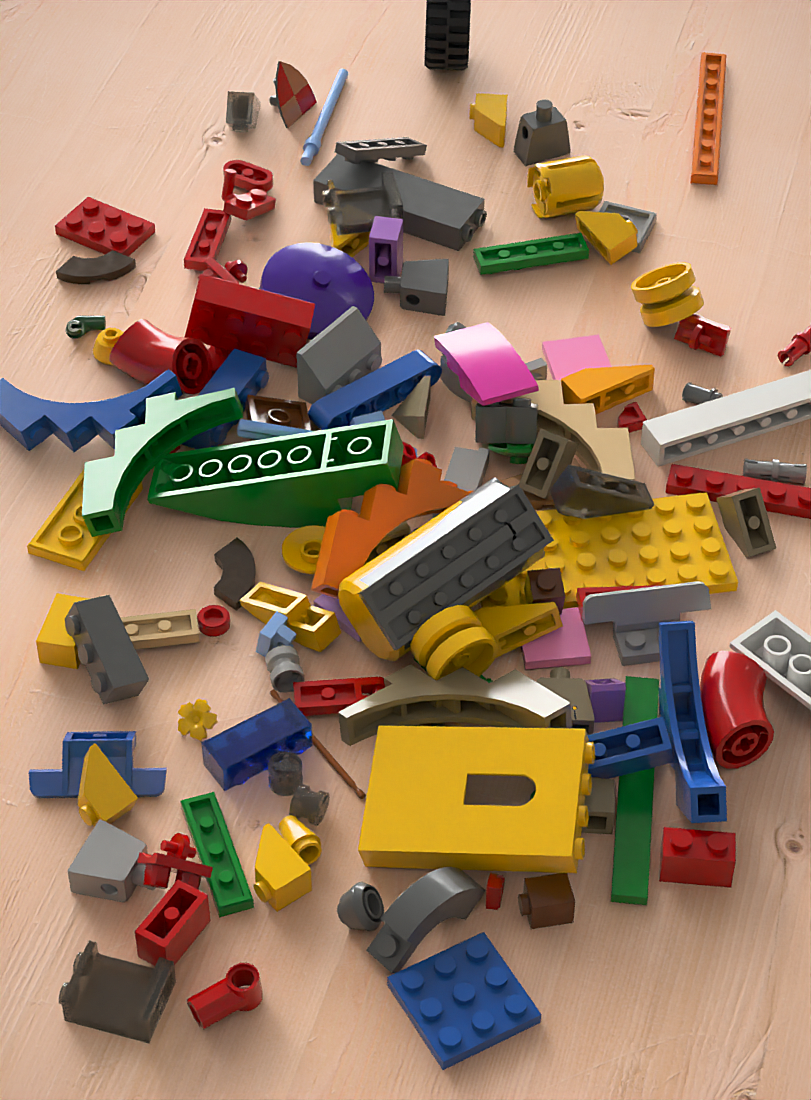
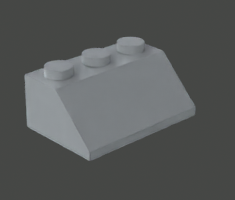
M352 306L297 352L299 398L313 404L320 398L379 369L382 363L381 342L358 308Z

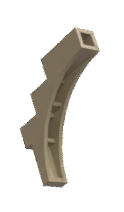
M410 664L385 677V688L338 712L341 740L349 746L377 735L378 726H413L426 723L459 722L507 728H572L571 703L516 669L491 683L486 682L464 667L436 681Z

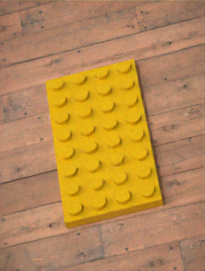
M706 492L536 511L554 541L545 546V556L483 599L480 605L482 608L527 604L524 593L527 571L560 567L565 591L563 609L578 608L576 600L577 588L671 585L701 581L708 587L709 594L737 591L738 580Z

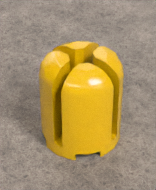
M586 155L536 164L535 167L528 169L527 188L533 187L536 202L531 204L538 218L555 217L596 208L602 201L604 191V177L600 167L592 157Z

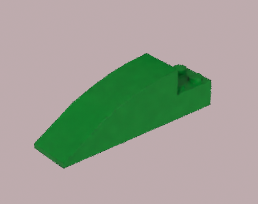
M390 419L170 453L162 458L154 467L147 500L150 504L225 522L286 528H301L312 525L326 527L329 516L344 509L351 510L353 497L364 495L365 491L374 486L388 484L398 490L404 445L394 420Z

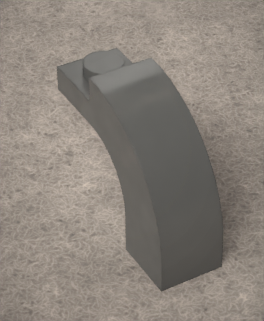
M443 867L426 874L407 888L381 917L385 924L366 951L391 973L401 971L420 942L434 927L449 918L466 920L486 890L459 868Z

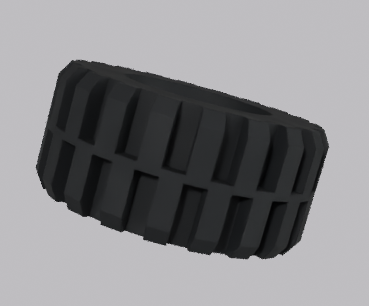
M471 0L426 1L424 66L428 69L464 70L468 68Z

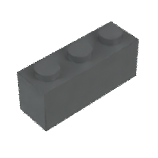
M110 595L74 602L64 619L67 633L72 636L78 648L79 659L86 666L91 677L92 688L99 694L103 705L139 696L149 678Z

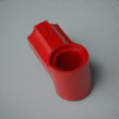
M250 963L235 964L228 970L226 978L188 998V1007L199 1027L205 1029L237 1010L250 1011L259 1006L263 993L258 969ZM244 985H249V987L245 989L239 988Z

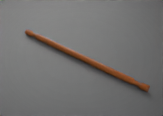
M275 689L271 690V696L279 702L283 710L344 781L355 790L356 795L360 799L365 798L366 794L356 786L353 779L298 716L296 717L295 712L280 698L278 692Z

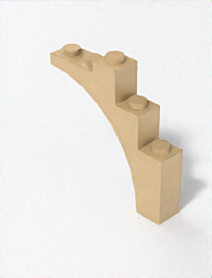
M535 380L539 391L501 401V403H513L515 398H530L531 403L538 404V432L542 429L579 444L575 455L591 472L598 485L602 502L633 501L635 472L628 428H597L594 403L564 404L561 380ZM471 398L472 420H475L476 405L478 403L474 398Z

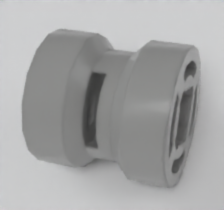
M283 645L267 653L265 662L268 671L271 673L272 687L276 691L283 693L294 691L293 682L305 681L303 670L299 665V656L295 648Z

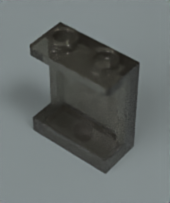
M393 171L382 173V186L336 191L333 179L327 180V190L323 191V203L325 208L329 207L327 208L329 225L334 224L337 235L370 232L375 216L403 219V203Z
M88 941L84 952H79L75 958L73 975L69 983L65 982L59 993L58 1002L62 1005L64 1020L150 1043L176 983L174 961L159 957L155 968L102 955L98 952L97 942Z

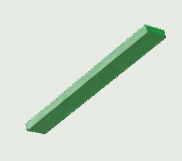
M626 676L622 726L657 718L659 679ZM655 767L619 776L611 902L647 905Z

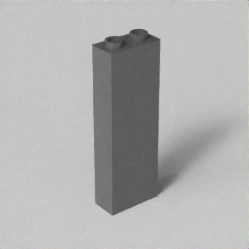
M339 154L313 180L315 203L338 211H342L349 206L375 219V216L403 219V233L457 251L466 242H470L478 227L484 225L487 212L484 211V198L374 162L362 160L360 164L349 163L344 160V156Z

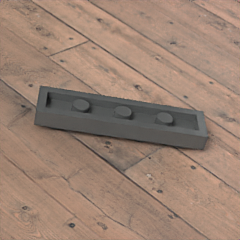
M409 137L336 142L334 153L344 156L346 162L360 164L362 160L368 162H378L379 159L396 161V158L399 157L411 160L414 156L425 155L427 145Z

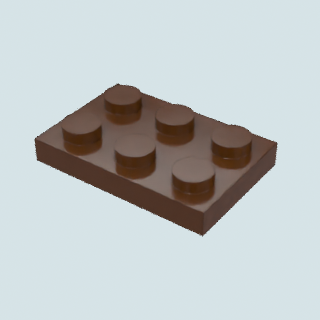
M247 394L245 402L247 420L311 430L306 402Z

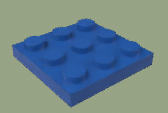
M484 932L387 977V986L442 1070L541 1023L540 1011Z

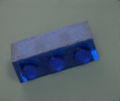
M288 698L201 742L203 764L222 789L226 791L236 785L245 783L249 778L265 770L273 769L282 761L294 755L302 754L312 747V724L293 701Z

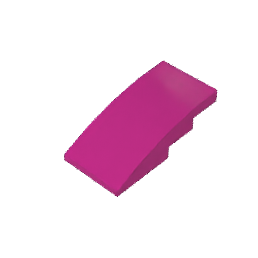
M489 322L434 336L435 348L446 356L448 368L459 376L460 388L482 406L539 391L537 382L521 357L505 337Z

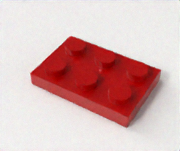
M87 197L55 225V232L61 237L106 255L113 250L129 257L155 233V223Z

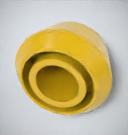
M107 328L100 332L93 347L94 357L105 365L114 366L109 360L110 353L124 332L116 328Z

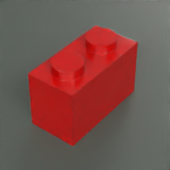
M672 827L663 828L659 882L731 888L736 863V833Z
M177 880L134 931L138 957L169 973L211 921L208 895Z

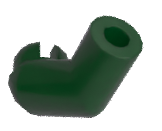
M76 316L67 323L66 334L71 338L77 339L90 330H105L106 316Z

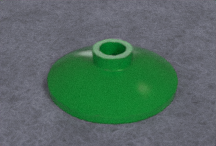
M488 444V449L493 452L510 457V463L526 464L534 447V444Z

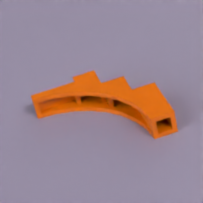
M414 459L403 465L400 471L398 490L388 484H378L364 492L360 514L344 509L327 518L311 590L339 599L338 591L342 580L364 566L372 550L388 532L409 519L441 514L473 491L459 489L457 484L450 481H440L442 469L432 466V463L428 460Z

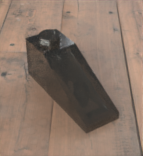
M569 464L549 491L558 513L582 519L648 510L654 506L645 483Z

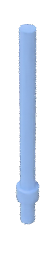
M345 69L338 71L313 132L305 141L303 146L304 153L300 160L304 166H309L313 157L319 152L321 147L320 140L348 76V71Z

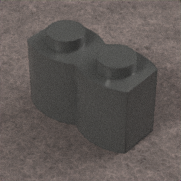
M515 398L513 403H501L500 401L485 406L477 403L475 442L535 444L538 436V404L531 403L530 398Z

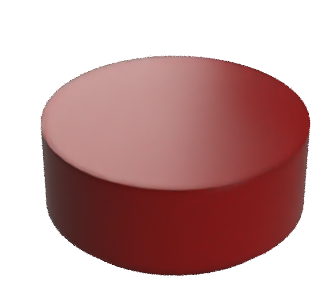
M209 605L202 608L197 615L199 631L210 637L226 633L230 628V614L228 610L219 605Z

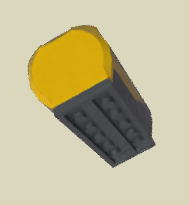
M492 478L342 580L338 591L339 603L342 611L366 647L379 658L396 661L411 651L410 644L414 634L433 615L456 605H465L471 609L545 556V546L554 541L519 484L509 487L497 478Z

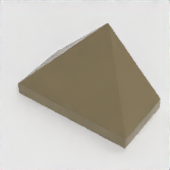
M424 376L391 415L414 436L420 439H424L430 403L431 376Z

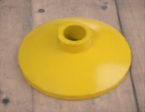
M316 525L305 526L288 534L281 548L285 563L298 572L315 574L325 527Z

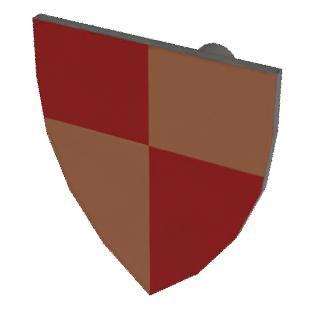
M278 61L276 78L273 79L276 95L270 96L269 102L272 106L278 105L285 127L289 128L317 103V100L307 79L291 64Z

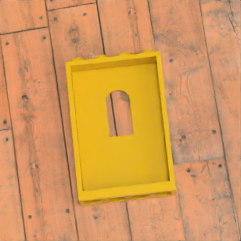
M378 726L358 852L365 867L418 869L455 867L461 870L577 873L578 860H583L585 856V840L581 838L582 827L588 826V806L584 805L585 795H591L592 777L591 774H588V766L595 762V744L589 743L586 729ZM468 775L524 776L531 779L536 785V792L532 800L521 806L464 805Z

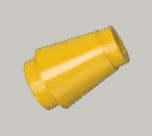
M293 815L287 816L280 821L278 828L282 838L307 865L314 863L322 852L320 838Z

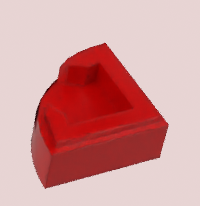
M637 402L630 403L624 407V411L618 417L617 428H628L629 433L642 430L643 422L647 421Z
M490 872L486 888V909L498 910L501 907L505 885L504 875Z

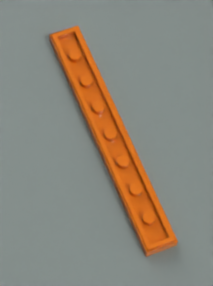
M701 52L690 183L717 185L727 54Z

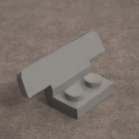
M696 581L590 594L583 600L582 619L584 625L613 621V638L622 666L660 661L659 623L680 622V613L711 609L709 589L703 582Z

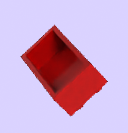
M200 274L184 338L198 339L203 344L233 351L235 348L266 358L268 361L297 368V352L306 344L315 304Z

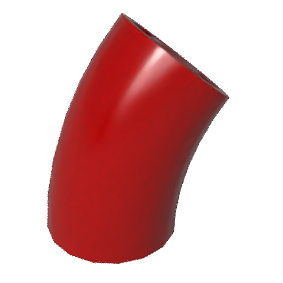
M141 319L132 324L119 337L110 353L109 360L114 366L145 385H148L166 370H171L177 376L182 394L195 395L200 393L212 376L211 356L206 346L200 340L171 335L154 326L146 319Z
M733 651L712 653L706 659L700 682L701 701L710 748L718 764L727 769H737L759 759L768 750L774 738V729L766 716L763 694L767 681L764 669L748 656Z

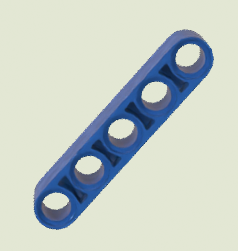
M422 350L412 351L320 398L310 407L308 411L309 419L321 430L349 426L354 417L378 411L383 412L403 402L424 376H431V386H433L440 379L442 368Z

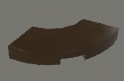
M113 250L106 255L96 258L72 256L56 270L57 279L74 284H90V281L106 278L108 282L131 272L136 268L135 259Z
M238 537L214 554L215 562L223 572L221 579L214 586V595L236 611L242 607L239 600L254 588L256 576L253 555Z

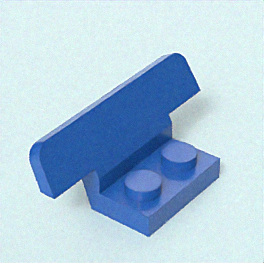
M136 731L67 732L62 744V769L29 770L30 791L36 798H78L84 757L90 746L96 743L137 797L160 796L165 790L167 768H133Z

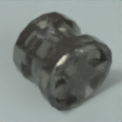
M279 752L273 755L268 762L270 789L281 796H291L297 793L303 785L301 759L291 752Z
M300 784L292 797L289 815H293L297 819L301 817L306 818L310 824L318 826L327 812L330 799L329 793L323 790L315 792L311 790L310 786Z

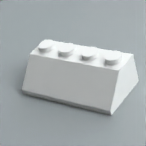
M775 610L731 641L729 647L735 652L746 655L756 661L764 669L767 677L811 710V636Z

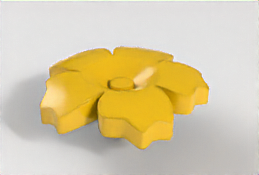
M197 699L194 705L190 702L186 705H181L178 713L183 718L178 720V731L183 736L190 733V737L202 741V739L207 738L206 728L213 729L214 725L218 723L217 714L209 712L211 707L208 705L207 700Z

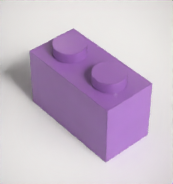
M375 216L369 235V278L371 282L384 283L385 276H400L403 266V219Z

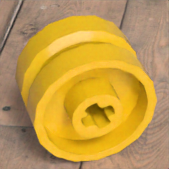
M687 262L668 264L643 274L631 284L636 302L643 304L640 307V313L646 326L659 327L669 325L693 315L702 308L704 300L699 287L693 286L696 279L691 264Z
M465 605L452 606L433 615L421 625L414 634L410 644L413 656L427 670V675L436 681L461 667L466 668L479 677L494 662L498 653L497 642L481 626V621L475 613Z

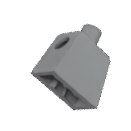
M99 819L67 870L71 892L125 902L129 900L137 885L155 890L154 887L144 885L146 865L137 863L139 853L148 854L147 845L132 835Z

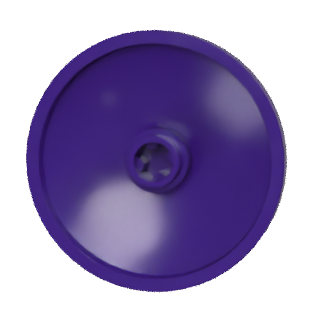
M297 243L280 249L266 263L260 280L261 290L315 304L311 328L307 338L311 340L352 306L358 308L367 321L374 304L373 285L364 268L348 254L324 244Z

